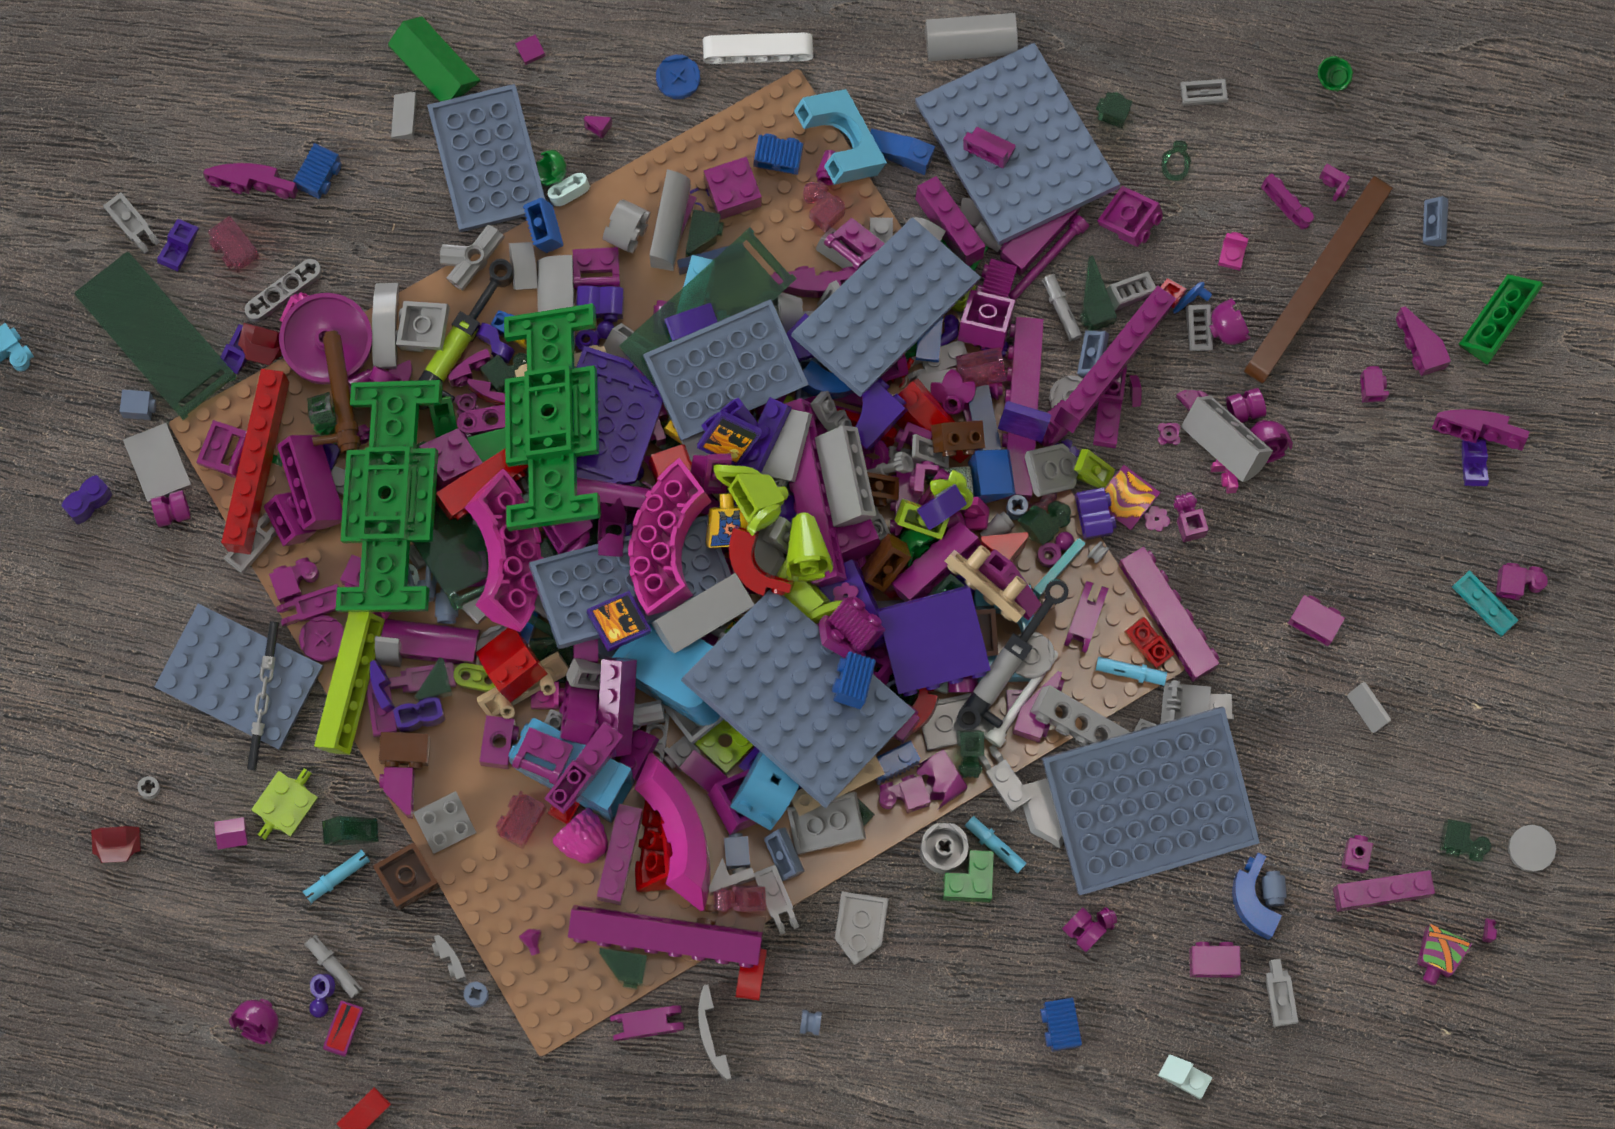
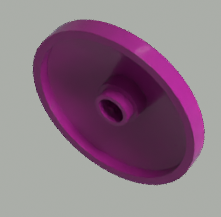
M318 293L297 302L284 317L279 333L281 352L291 370L307 381L317 384H330L323 337H325V332L335 330L341 335L348 378L354 376L365 365L372 349L371 325L361 307L351 299L335 293Z

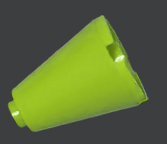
M805 512L797 514L792 519L785 567L786 575L791 579L792 575L797 576L799 581L822 579L825 577V572L829 570L831 573L833 571V562L814 516Z

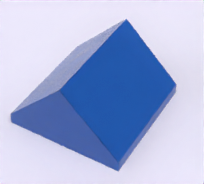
M1007 449L975 451V454L972 455L968 462L973 497H979L986 504L1016 494L1010 451Z

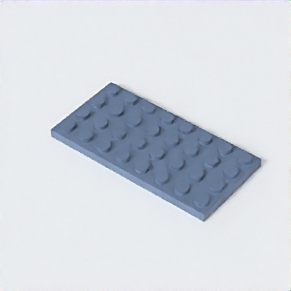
M912 217L792 332L791 336L861 397L981 277Z
M708 515L695 518L684 540L682 570L686 584L693 594L685 602L731 576L721 547L708 548L705 544ZM632 535L625 537L622 557L598 555V544L529 562V568L558 649L600 638L586 613L587 609L627 591H630L648 625L670 612L666 611L648 616L638 600L629 571L630 557L628 556V546Z

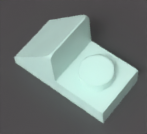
M1170 1054L1158 1074L1159 1077L1198 1099L1202 1098L1212 1079L1209 1075L1194 1068L1191 1062Z

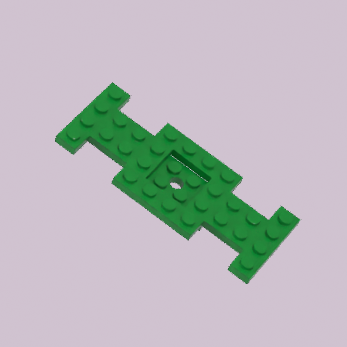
M593 303L504 317V338L507 342L527 339V371L524 372V376L505 379L506 464L508 467L528 464L529 503L506 506V527L509 531L601 518L600 496L598 493L577 495L576 457L599 454L597 369L594 365L575 368L574 331L596 328V307ZM554 408L552 415L543 416L546 409Z
M440 380L351 383L350 405L353 408L372 407L369 447H365V450H347L340 541L342 543H362L359 587H337V612L428 611L430 588L427 586L407 585L410 542H433L438 450L436 448H416L419 406L442 404L443 382ZM386 488H390V497L387 499H382V491Z

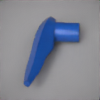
M1204 282L1196 284L1180 300L1173 310L1174 314L1183 309L1188 303L1194 301L1198 295L1205 301L1209 300L1212 294L1203 288Z

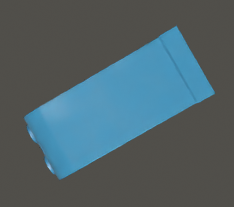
M649 624L651 628L650 634L619 647L612 658L637 660L635 687L656 700H662L663 704L693 722L707 726L715 723L721 717L681 681L683 676L713 647L702 639H698L680 651L672 653L662 642L652 624Z
M532 718L530 723L523 727L520 733L521 738L517 745H513L508 757L512 765L529 727L574 746L562 774L570 763L576 760L586 745L560 738L561 731L538 719ZM528 753L524 758L552 771L556 767V765ZM610 758L575 802L586 809L590 808L595 814L612 823L617 814L619 804H623L635 783L632 769ZM522 768L516 769L550 789L554 786L544 777Z
M759 751L730 808L771 830L787 809L799 785Z

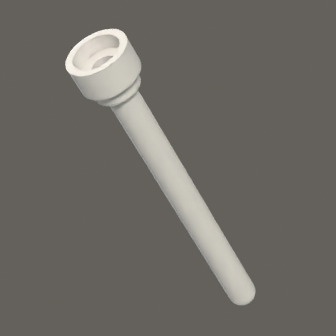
M1056 651L1054 656V662L1058 657V653ZM1045 675L1029 681L1002 720L1003 724L998 729L996 727L993 730L990 729L985 736L986 740L998 748L1002 747L1006 741V731Z

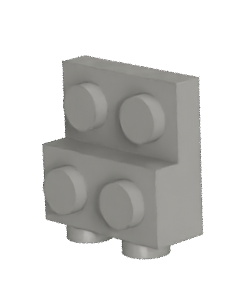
M403 301V307L399 310L398 315L400 324L399 330L396 331V345L404 351L424 352V349L443 351L450 306L443 303Z

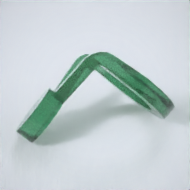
M1174 141L1173 149L1166 151L1162 156V173L1169 180L1179 181L1187 176L1191 158L1186 152L1188 144L1185 141ZM1180 152L1185 158L1184 171L1179 175L1170 174L1166 167L1169 156Z

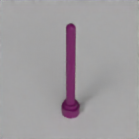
M1076 214L1071 219L1067 232L1009 293L1010 299L1016 300L1075 235L1083 234L1089 228V224L1084 218Z

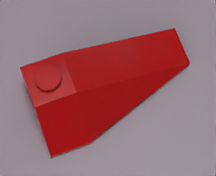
M918 378L898 394L907 402L904 406L908 411L896 423L903 429L907 422L931 431V425L955 422ZM957 451L956 456L949 457L962 463L970 455H963V451Z
M646 799L642 817V825L645 826L643 839H639L638 847L641 848L640 861H636L635 864L636 891L671 890L672 888L666 884L669 874L670 857L673 856L672 845L667 841L662 826L665 823L658 810H653Z

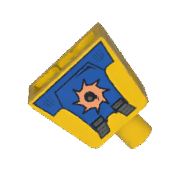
M731 493L719 494L720 507L709 509L705 542L708 548L729 547L733 528L736 525L744 528L748 526L739 507L734 506V498Z

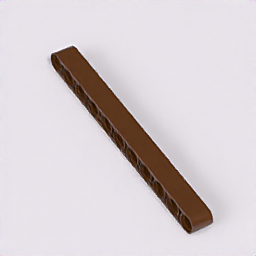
M1376 176L1372 177L1248 363L1244 373L1261 384L1266 381L1393 189L1392 186Z

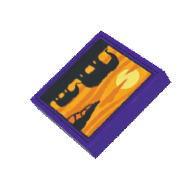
M720 410L697 443V448L710 455L731 453V464L739 466L761 436L762 429Z
M630 591L587 609L586 613L608 652L651 633V628Z

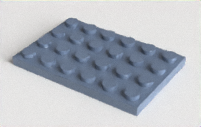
M515 84L427 105L459 232L526 217L525 209L523 208L525 204L539 198L545 199Z
M771 299L643 354L680 441L704 431L702 424L736 398H739L750 411L766 404L769 397L778 399L809 385Z
M197 604L155 688L252 736V722H257L258 719L254 709L256 697L262 692L263 682L260 680L262 658L265 656L267 638ZM276 642L273 678L267 683L266 694L269 696L268 710L261 718V723L265 724L261 741L281 750L324 666ZM264 669L263 678L265 676L269 678L270 670ZM260 697L258 711L259 709L264 711L266 698L261 699Z

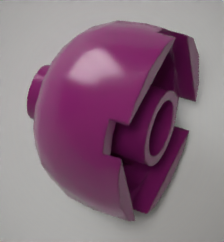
M1232 298L1216 306L1211 315L1212 325L1209 326L1213 337H1219L1227 345H1236L1251 339L1240 310L1235 311L1233 307L1236 303Z
M1262 420L1250 429L1251 432L1273 450L1266 463L1274 462L1284 457V451L1288 447L1290 450L1292 449L1293 442L1290 434L1282 424L1276 421Z
M260 999V1001L246 1000L233 1011L229 1018V1023L234 1030L237 1026L243 1030L241 1035L245 1038L265 1045L266 1041L270 1044L278 1030L279 1018L269 1001L265 999Z

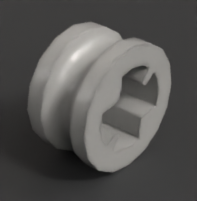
M1100 541L1087 557L1089 559L1093 558L1094 563L1097 564L1110 548L1103 547V542Z
M146 776L138 783L137 789L143 798L153 799L158 796L160 786L155 778ZM148 782L152 786L155 784V788L151 789V793H147L146 790L142 791V788H145Z

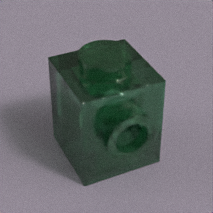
M1107 92L1105 99L1100 98L1096 110L1099 111L1097 119L1122 129L1133 101L1126 99L1120 93Z

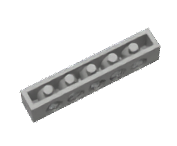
M1050 685L1042 687L1030 711L1036 715L1035 718L1041 723H1050L1056 727L1055 730L1065 736L1069 734L1076 738L1075 742L1081 746L1131 733ZM1057 706L1062 709L1061 718L1056 716L1055 709ZM1077 718L1082 721V728L1080 730L1075 725ZM1097 729L1100 730L1102 733V739L1100 741H1098L1095 737V732Z

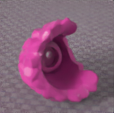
M590 808L583 810L573 818L570 823L553 837L552 841L567 857L576 859L583 864L596 862L606 853L608 848L604 826L600 822L599 817Z

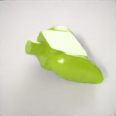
M714 465L713 470L716 478L729 487V492L748 523L747 531L752 536L778 519L781 513V506L784 500L788 498V490L785 486L777 487L770 475L761 474L751 467Z
M786 557L776 576L795 582L792 591L785 593L783 596L815 624H818L824 615L830 617L843 600L830 602L827 596L816 585L812 584L811 581H799L798 577L793 575L792 579L786 575L785 569Z

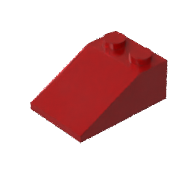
M506 628L476 652L487 675L498 691L510 703L548 674L519 631L511 628Z

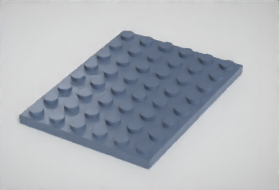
M1035 43L915 98V104L998 245L1004 244L1120 188L1119 181ZM979 127L1015 144V150L1005 167L996 166L963 150V138L967 132L972 134L974 129Z
M771 588L683 676L681 681L826 809L912 717L915 711L873 674L866 702L861 710L833 701L835 693L831 692L835 679H839L840 672L837 671V666L840 659L844 657L822 646L819 627L783 595L771 592Z
M1223 706L1042 758L1078 895L1087 894L1260 843L1226 711Z

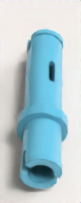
M1098 656L1096 671L1139 680V683L1145 681L1162 686L1165 685L1167 672L1147 668V665L1144 664L1138 666Z
M975 816L966 823L965 827L980 840L979 843L985 844L1017 874L1027 864L994 834L995 831L992 828L989 830Z
M362 849L326 876H321L320 880L312 886L303 890L305 896L312 892L314 893L308 898L311 904L326 892H331L333 887L370 862L368 857L361 861L359 860L365 855Z

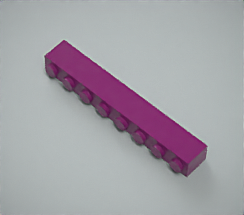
M1157 285L1063 403L1054 421L1071 433L1075 432L1169 313L1176 300L1174 296Z
M1016 317L1014 324H1010L1009 337L1013 338V346L1008 347V359H1011V368L1007 367L1006 381H1010V389L1005 391V403L1010 401L1038 410L1044 319ZM1009 432L1003 433L1001 447H1005V449L1010 451L1016 493L1014 495H1021L1030 502L1032 484L1025 461V454L1027 451L1035 450L1036 441ZM1011 495V496H1008V497H1005V498H1002V499L1009 500V498H1011V497L1014 496V495Z
M800 398L785 404L792 407V410L812 414L796 481H789V485L794 493V510L796 514L805 512L815 517L833 562V571L831 573L828 570L825 572L824 578L811 581L814 585L825 587L847 580L839 546L837 528L833 526L815 437L818 435L810 402Z
M574 905L571 909L568 938H573V941L577 943L594 941L597 942V945L603 947H610L611 944L621 945L620 948L624 950L642 948L646 953L657 954L659 951L668 952V955L672 957H682L683 954L692 956V959L704 961L706 958L715 959V962L720 964H729L731 961L747 968L758 965L763 932L580 905Z

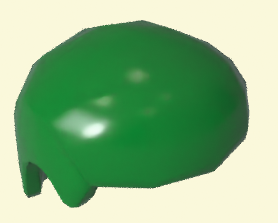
M1331 56L1324 59L1319 65L1317 75L1320 83L1326 89L1339 92L1345 90L1351 84L1354 72L1348 61L1338 56Z
M556 150L542 152L541 155H544V157L537 161L541 183L544 186H549L561 182L566 175L567 165L564 157Z

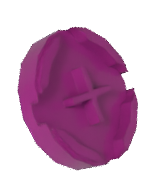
M324 615L313 617L300 631V647L304 654L313 661L321 663L333 661L338 656L344 628L333 617Z

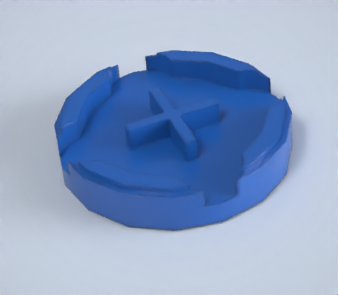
M672 55L665 58L656 70V83L659 90L665 96L672 99H684L697 91L700 84V70L698 65L687 56Z

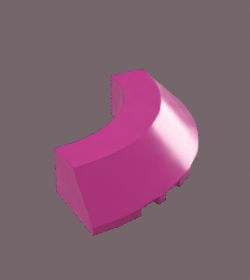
M680 458L667 467L657 478L658 481L651 491H647L646 499L635 515L631 540L629 539L630 576L638 600L648 616L674 610L693 596L683 575L682 549L685 537L693 521L712 501Z
M502 469L475 494L464 508L471 514L479 526L488 552L489 568L487 582L481 597L475 605L491 621L520 632L529 621L535 609L534 605L537 596L539 595L529 568V562L543 559L544 557H541L540 543L542 541L538 527L509 531L506 527V506L522 504L525 501L521 496L523 492Z
M651 752L648 754L634 789L647 800L654 811H659L665 822L662 826L668 843L672 845L673 856L670 857V868L666 884L698 910L703 911L708 898L711 872L710 856L704 829L684 787L668 767Z

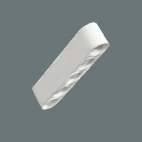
M809 33L711 35L703 38V61L708 64L797 62L813 59V36Z

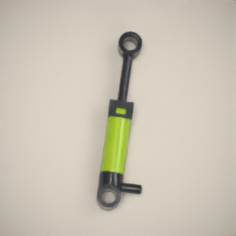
M497 259L490 264V283L469 315L461 311L452 322L450 332L444 339L443 351H436L418 381L440 380L444 383L470 341L473 342L476 338L475 334L480 327V322L476 319L497 287H506L512 283V267L507 260ZM499 270L507 271V274L503 277L495 275ZM442 390V398L451 396L453 403L455 397ZM419 406L420 410L429 408V406Z

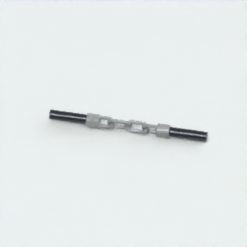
M270 621L265 656L262 658L260 680L263 682L262 692L256 697L254 708L258 719L257 722H252V739L247 770L256 771L261 737L265 728V724L261 723V718L267 713L269 704L266 687L267 683L273 678L276 658L274 654L279 629V622ZM264 669L270 670L269 678L267 676L263 678ZM260 697L261 699L266 698L264 711L262 709L258 711Z

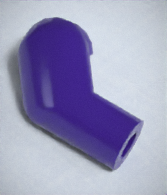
M952 314L944 318L945 326L944 333L941 335L940 347L949 344L959 335V321Z

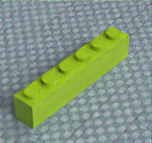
M349 612L314 747L329 753L350 755L370 679V662L375 660L376 656L375 637H381L385 619L370 612Z

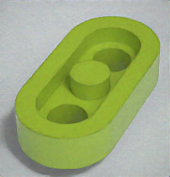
M462 663L454 670L455 682L460 687L484 692L495 688L493 682L491 684L485 683V679L489 676L481 665ZM464 673L470 674V678L468 680L462 679V675Z

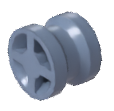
M472 982L466 986L464 998L469 1006L479 1008L487 1003L489 993L482 983Z
M803 1010L800 1033L812 1032L814 1035L819 1036L822 1012L809 1013L808 1010Z

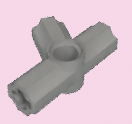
M487 225L472 245L442 244L440 264L455 266L447 276V280L463 291L477 272L486 267L487 259L505 238L504 235L493 226ZM475 254L481 255L477 261L470 260Z

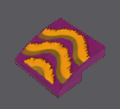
M1126 465L1122 466L1104 489L1105 493H1109L1111 498V506L1108 507L1109 513L1114 515L1118 521L1130 530L1134 528L1161 493Z

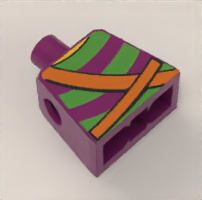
M1432 924L1428 925L1424 931L1417 964L1427 968L1422 980L1435 986L1440 975L1447 978L1450 977L1472 943Z

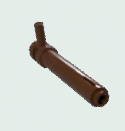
M334 330L324 333L323 343L337 423L335 425L336 433L312 437L314 446L337 443L341 453L347 454V450H360L361 441L360 437L357 436L359 432L358 423L355 422L353 407L350 405L351 394L342 339L338 331Z

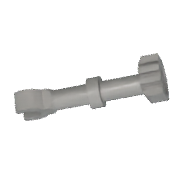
M899 452L895 454L893 463L878 464L877 467L869 469L867 472L887 476L895 471L905 474L913 471L914 463L909 454Z

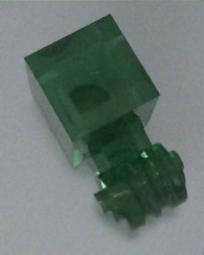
M525 353L516 354L513 358V365H506L503 359L497 355L480 367L481 374L487 382H491L492 389L495 392L505 393V379L515 378V370H518V367L527 364V355Z
M1053 501L1048 506L1049 514L1046 510L1034 505L1018 522L1025 532H1028V536L1032 541L1044 545L1054 538L1059 528H1063L1070 523L1071 509L1068 505L1060 501Z
M957 730V754L961 756L958 771H960L962 778H979V774H981L982 765L978 761V756H984V732L981 730Z
M1448 819L1443 825L1439 850L1446 851L1445 854L1448 856L1460 857V854L1469 855V860L1483 862L1484 855L1491 849V842L1484 836L1472 841L1470 839L1471 823Z

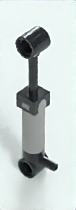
M1054 579L1046 585V599L1020 637L1013 633L990 666L991 670L986 672V675L982 677L959 710L957 721L961 728L973 730L982 719L997 729L1003 724L1000 718L988 710L1033 648L1028 643V640L1053 604L1062 603L1067 599L1069 589L1064 581ZM1054 585H1060L1064 590L1063 595L1059 598H1054L1050 594V589ZM967 711L973 712L976 716V720L971 724L965 723L962 715Z

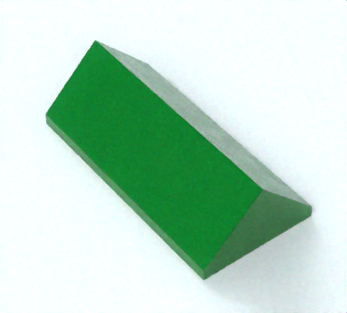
M422 16L403 21L388 42V46L439 102L461 97L480 82V79Z
M1507 274L1460 341L1459 346L1488 365L1544 284L1540 281Z

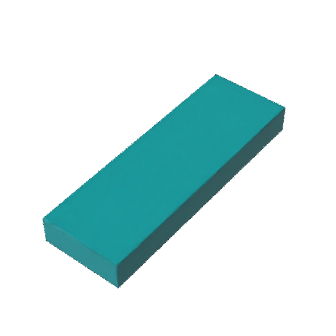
M1080 538L1071 545L1034 587L1033 592L1036 593L1038 600L1045 593L1046 585L1051 580L1057 579L1083 550L1086 543Z
M1470 570L1452 586L1500 637L1519 621Z

